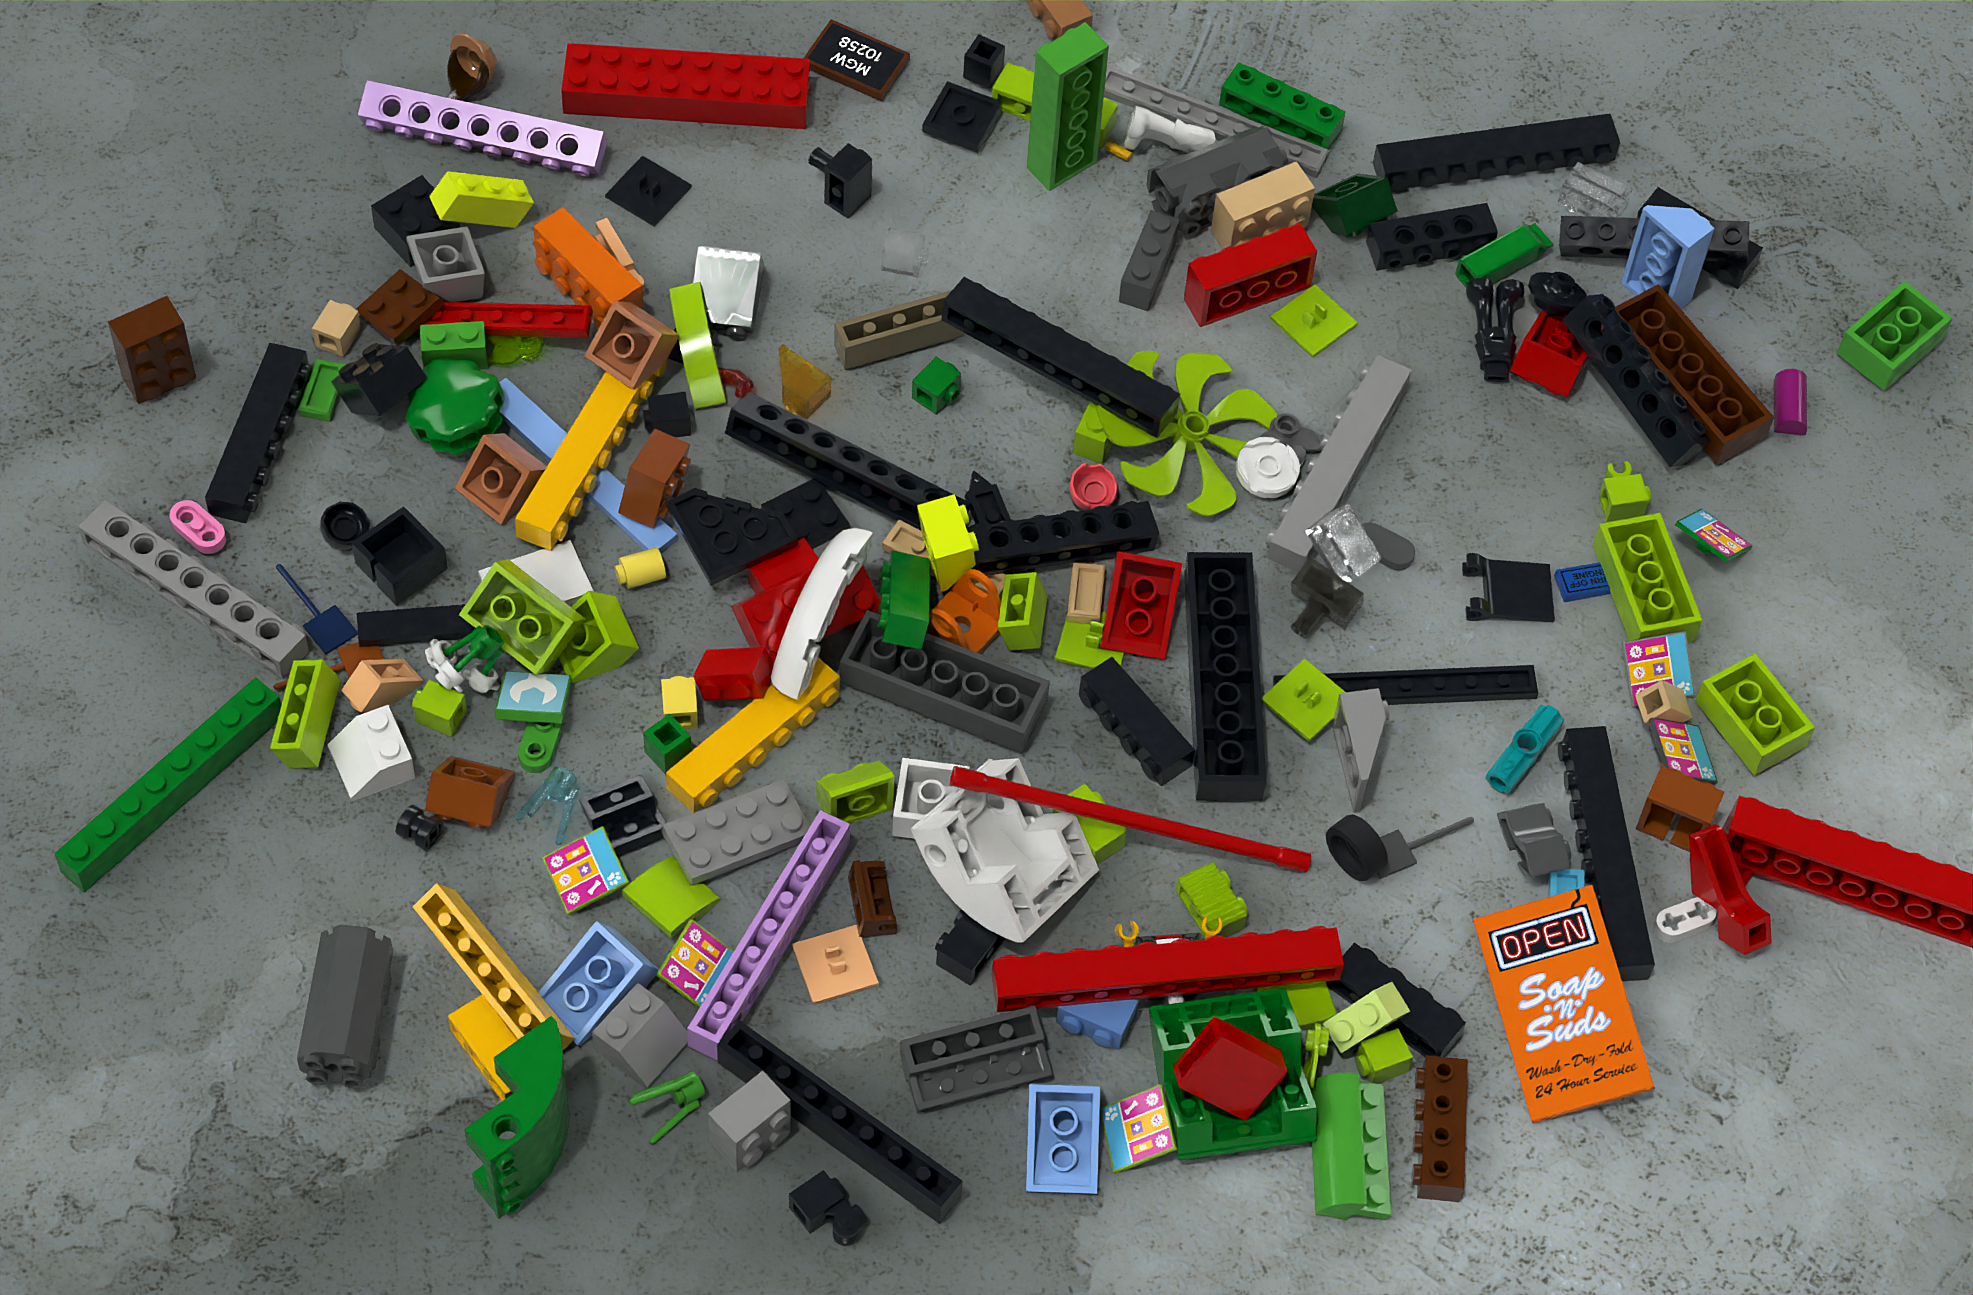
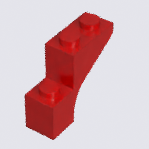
M1714 824L1689 835L1692 894L1717 909L1719 939L1743 955L1771 944L1770 914L1759 907L1746 890L1723 828Z

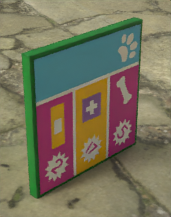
M1703 509L1675 523V526L1699 542L1696 546L1697 549L1705 555L1711 551L1725 562L1747 552L1753 546Z

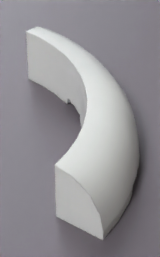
M858 528L843 530L833 538L817 561L791 614L770 678L773 685L781 693L797 700L810 685L821 647L816 642L822 640L827 626L831 624L846 584L849 585L852 582L856 573L866 561L873 532Z

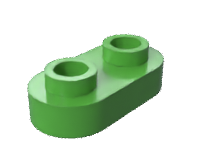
M527 722L518 749L519 763L525 771L541 773L549 768L561 736V724L550 723L547 726H540L541 722ZM532 750L540 751V753L536 755L530 754L529 752Z

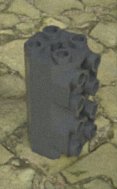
M1268 126L1253 127L1149 169L1146 186L1149 193L1155 192L1156 200L1151 201L1154 210L1179 218V230L1185 236H1192L1199 230L1212 225L1217 193L1284 167L1288 163V158L1285 150L1282 147H1278L1273 140Z
M338 925L334 927L333 933L330 935L328 930L321 932L297 1055L299 1070L307 1074L306 1080L312 1084L324 1085L330 1082L341 1083L348 1088L362 1087L363 1080L370 1078L371 1070L376 1067L380 1046L378 1032L382 1010L387 1005L392 980L390 967L393 947L390 938L383 935V940L381 941L375 938L376 931L368 927Z

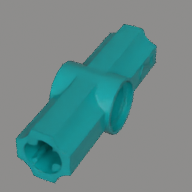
M1540 705L1523 728L1515 732L1512 742L1486 774L1485 779L1493 789L1500 793L1506 792L1509 794L1526 771L1536 764L1540 753L1564 723V719L1557 709L1550 705ZM1520 747H1526L1530 751L1522 750Z

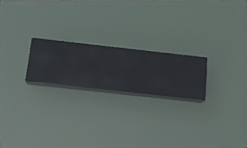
M466 604L357 613L359 647L427 642L433 639L438 641L462 639L471 634L476 628L459 616Z

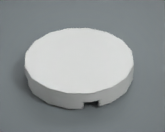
M1259 437L1249 441L1240 451L1235 464L1236 475L1241 485L1251 494L1262 498H1277L1287 494L1294 487L1300 472L1299 459L1289 445L1285 446L1279 443L1280 440L1273 437Z

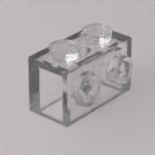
M1348 504L1329 511L1305 530L1338 585L1358 579L1382 559L1374 543L1360 524L1358 517Z

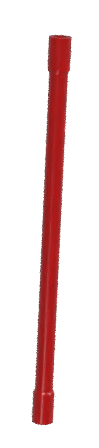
M958 766L953 767L949 784L953 787L977 793L985 792L1263 860L1306 873L1311 862V853L1284 846L1268 845L987 776L982 772Z

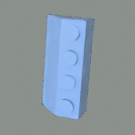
M1647 205L1642 210L1621 284L1635 296L1659 284L1677 306L1683 309L1692 300L1715 228L1706 218L1700 216L1691 208Z

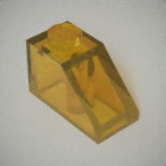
M782 344L779 347L782 403L790 412L798 413L807 420L831 396V377Z

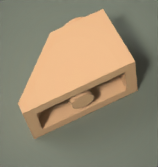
M405 659L361 660L341 691L350 700V704L354 709L361 713H366L386 705L390 707L418 688L424 680Z

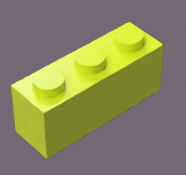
M450 171L445 173L429 196L440 220L516 228L534 204L523 180Z

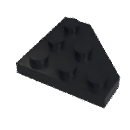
M693 488L666 501L668 512L710 586L798 545V538L783 512L772 509L766 511L752 507L751 503L708 495L707 491Z

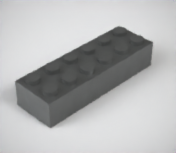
M866 610L840 660L839 676L841 683L1019 753L1023 752L1048 701L1049 680L928 633L925 635L921 650L882 642L883 629L877 627L879 614Z

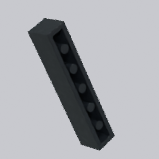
M269 343L206 493L205 500L210 515L247 523L250 513L256 511L259 503L258 493L260 488L268 483L270 464L272 460H276L279 456L281 437L283 434H287L290 429V415L293 408L297 409L299 407L302 386L304 383H308L312 372V365L308 364L307 352L305 350Z

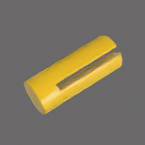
M1112 141L1106 144V151L1127 162L1131 159L1133 155L1131 151Z

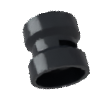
M410 805L400 816L395 832L404 839L412 838L416 846L423 850H428L439 838L443 822L434 816H425L422 809L415 805Z

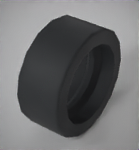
M1354 814L1346 815L1326 832V843L1330 853L1338 865L1352 878L1358 881H1367L1387 865L1388 854L1384 843L1371 825Z

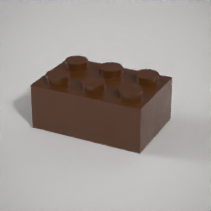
M168 296L108 321L122 379L138 404L156 399L161 394L176 387L185 386L190 381L196 379L184 322Z

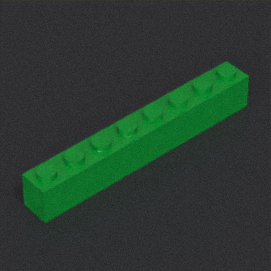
M255 677L54 853L60 872L85 893L277 723L281 709L279 696L258 678Z

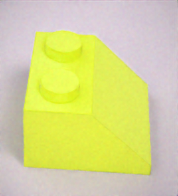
M955 494L917 505L923 541L941 592L948 590L967 570L976 565L974 552L979 551L974 532L968 533L965 526L970 524L965 505H958Z

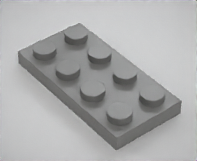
M783 779L663 824L661 832L690 885H694L800 844L810 828V824Z

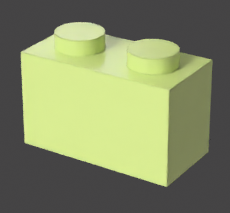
M1390 982L1373 990L1324 1022L1323 1025L1329 1029V1035L1340 1053H1343L1359 1045L1361 1041L1370 1038L1410 1012L1393 982Z

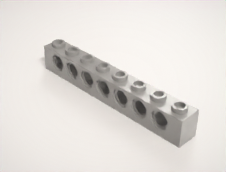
M104 500L78 526L84 545L280 678L284 679L288 675L294 660H302L309 653L306 640L307 635L301 627L294 623L288 624L281 619L280 615L269 606L263 607L257 603L248 591L244 589L238 590L231 585L224 575L219 572L214 574L208 570L199 558L193 555L189 557L172 540L162 539L150 525L145 522L139 523L131 518V515L122 506L117 505L115 507ZM195 585H201V586H199V587H197V588H191L192 586H195ZM220 602H226V603H224V604H222V605H216L217 603H220ZM245 619H251V620L248 621V622H241L242 620H245ZM270 636H276L274 639H266Z

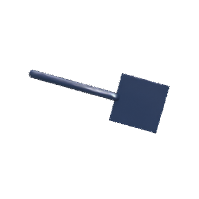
M281 564L276 565L278 572L315 616V618L305 623L303 628L325 655L358 635L357 630L336 605L320 613Z

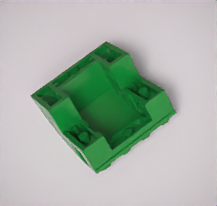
M1285 988L1149 1007L1157 1078L1159 1085H1163L1178 1149L1175 1150L1178 1160H1195L1205 1156L1230 1155L1240 1151L1265 1150L1269 1147L1289 1144L1300 1145L1304 1142L1317 1141V1107L1301 1066V1029ZM1214 1016L1281 1050L1288 1070L1282 1082L1271 1090L1264 1099L1262 1106L1254 1111L1246 1121L1179 1088L1173 1070V1065Z
M552 1016L494 1057L496 1074L513 1094L464 1129L467 1145L484 1164L472 1173L474 1188L495 1211L498 1219L505 1214L511 1215L523 1205V1201L535 1192L552 1173L562 1155L568 1136L570 1114L562 1042L557 1022ZM508 1131L516 1134L511 1139H501L499 1137L502 1133Z

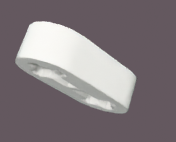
M1699 897L1687 900L1660 911L1654 922V933L1663 942L1673 943L1708 930L1715 920L1717 910ZM1695 909H1697L1699 913L1705 912V919H1702L1700 915L1692 917L1695 912ZM1666 920L1669 924L1678 923L1675 931L1671 927L1663 926Z

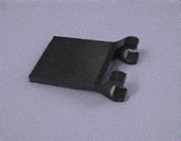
M1468 553L1466 555L1467 562L1462 563L1463 576L1475 577L1482 575L1484 599L1480 597L1470 598V607L1466 606L1465 608L1466 620L1479 621L1487 618L1554 622L1550 564L1492 560L1477 553Z

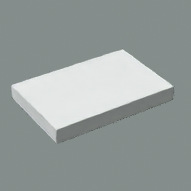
M571 540L556 544L552 551L542 549L510 560L569 606L575 604L587 591H593ZM491 567L478 571L481 582Z

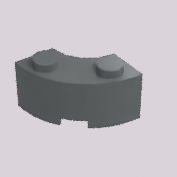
M1545 803L1532 804L1497 813L1509 851L1516 850L1522 860L1517 865L1523 873L1533 877L1570 868V846L1563 839V835L1554 828L1551 812L1548 808L1546 809Z

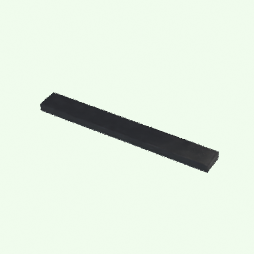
M1534 665L1323 673L1345 692L1379 688L1382 701L1386 700L1388 705L1537 699L1538 696ZM1275 675L1273 677V686L1286 675Z

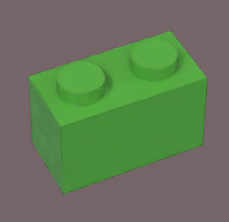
M484 321L420 325L423 368L433 359L448 358L454 360H473L480 369H488Z

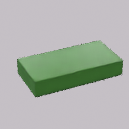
M322 359L315 360L298 409L299 416L331 422L340 396L331 381L339 375L338 371L346 364Z

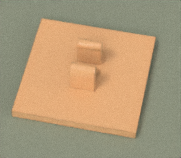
M857 925L792 943L795 957L813 1005L879 985L862 937H859Z

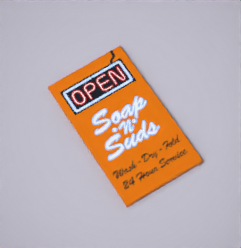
M1593 885L1473 919L1532 1124L1655 1089Z

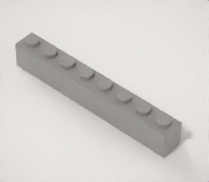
M1379 355L1376 356L1372 365H1365L1359 379L1361 382L1359 388H1352L1346 404H1348L1345 411L1340 410L1333 423L1335 430L1332 434L1326 433L1320 446L1322 451L1320 456H1313L1308 465L1306 473L1309 475L1306 480H1299L1293 493L1295 499L1292 505L1286 503L1279 518L1282 521L1280 526L1271 529L1266 540V545L1269 546L1267 559L1303 574L1407 390L1411 369Z

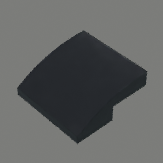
M641 774L579 799L592 831L603 826L617 856L664 838L661 831L662 825L666 824V821L657 808L654 795Z

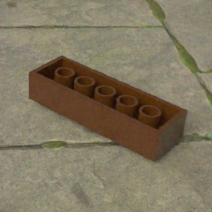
M1659 284L1615 307V311L1621 319L1631 326L1633 335L1640 345H1643L1650 352L1651 360L1657 368L1667 375L1669 384L1676 394L1686 401L1687 408L1693 417L1704 425L1705 433L1711 442L1703 450L1716 465L1767 438L1774 416Z

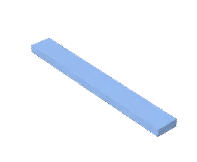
M504 378L499 382L505 397L499 412L502 420L550 463L567 433L512 382ZM599 469L596 474L597 482L591 493L587 492L585 496L643 550L657 547L661 554L678 540L677 533L661 519L658 520L654 528H651L618 513L625 486L607 469Z

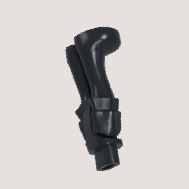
M1475 278L1467 282L1466 295L1476 311L1477 334L1475 339L1477 344H1475V348L1480 360V369L1484 371V379L1486 381L1506 382L1509 380V371L1513 365L1512 360L1517 349L1514 344L1517 337L1513 330V310L1524 297V284L1519 280L1510 279L1500 282L1497 286L1495 303L1498 326L1492 327L1493 283L1487 278Z

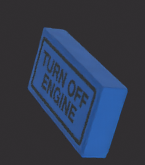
M1600 562L1557 569L1555 571L1554 577L1563 602L1611 594Z

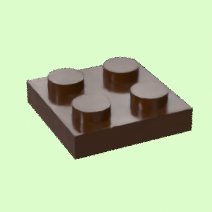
M399 269L355 310H358L361 320L393 344L400 346L420 325H423L443 306V303L437 295L423 288L422 284Z

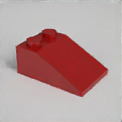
M1542 310L1523 339L1510 371L1516 373L1525 381H1533L1546 387L1553 394L1568 397L1589 356L1562 319L1566 316H1556Z
M1120 551L1116 553L1100 648L1165 660L1182 563Z

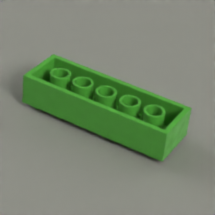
M1086 22L1076 28L1067 30L1063 36L1051 43L1043 44L1036 51L1027 169L1048 191L1097 163L1109 45Z

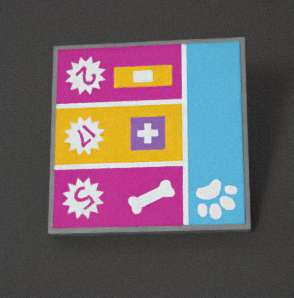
M1686 631L1622 642L1631 707L1638 706L1636 694L1660 680L1683 689L1685 697L1695 696Z

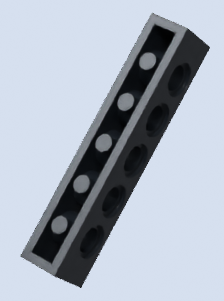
M1561 216L1560 254L1564 257L1628 259L1640 218ZM1708 220L1715 229L1704 261L1748 263L1749 221Z
M1604 294L1586 296L1562 319L1669 467L1687 464L1711 442L1705 433L1704 425L1693 417L1687 408L1686 401L1676 394L1669 384L1667 375L1657 368L1651 360L1650 352L1643 345H1640L1633 335L1631 326L1621 319L1615 311L1614 303L1608 297L1604 296ZM1601 324L1604 327V334L1601 331ZM1619 348L1622 352V358L1619 356ZM1637 372L1640 376V383L1637 381ZM1655 397L1658 400V408L1655 405ZM1673 422L1676 425V433L1673 430Z
M1130 501L1111 507L1097 506L1091 510L1077 512L1068 510L1056 515H1036L1029 519L1016 521L1007 519L1000 523L988 525L974 524L966 528L968 533L974 532L979 551L974 552L976 565L971 569L978 570L986 576L1114 557L1118 551L1131 554L1153 551L1160 534L1149 501L1138 503Z

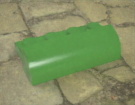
M1335 1073L1319 1077L1314 1081V1088H1310L1317 1107V1141H1312L1315 1214L1345 1220L1352 1215L1386 1220L1392 1214L1384 1085L1360 1081V1074Z

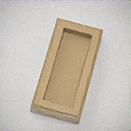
M1073 562L1067 622L1090 624L1091 621L1100 623L1105 565Z

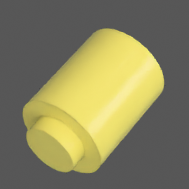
M657 547L620 557L619 565L614 566L619 584L625 583L627 589L666 578L664 562Z

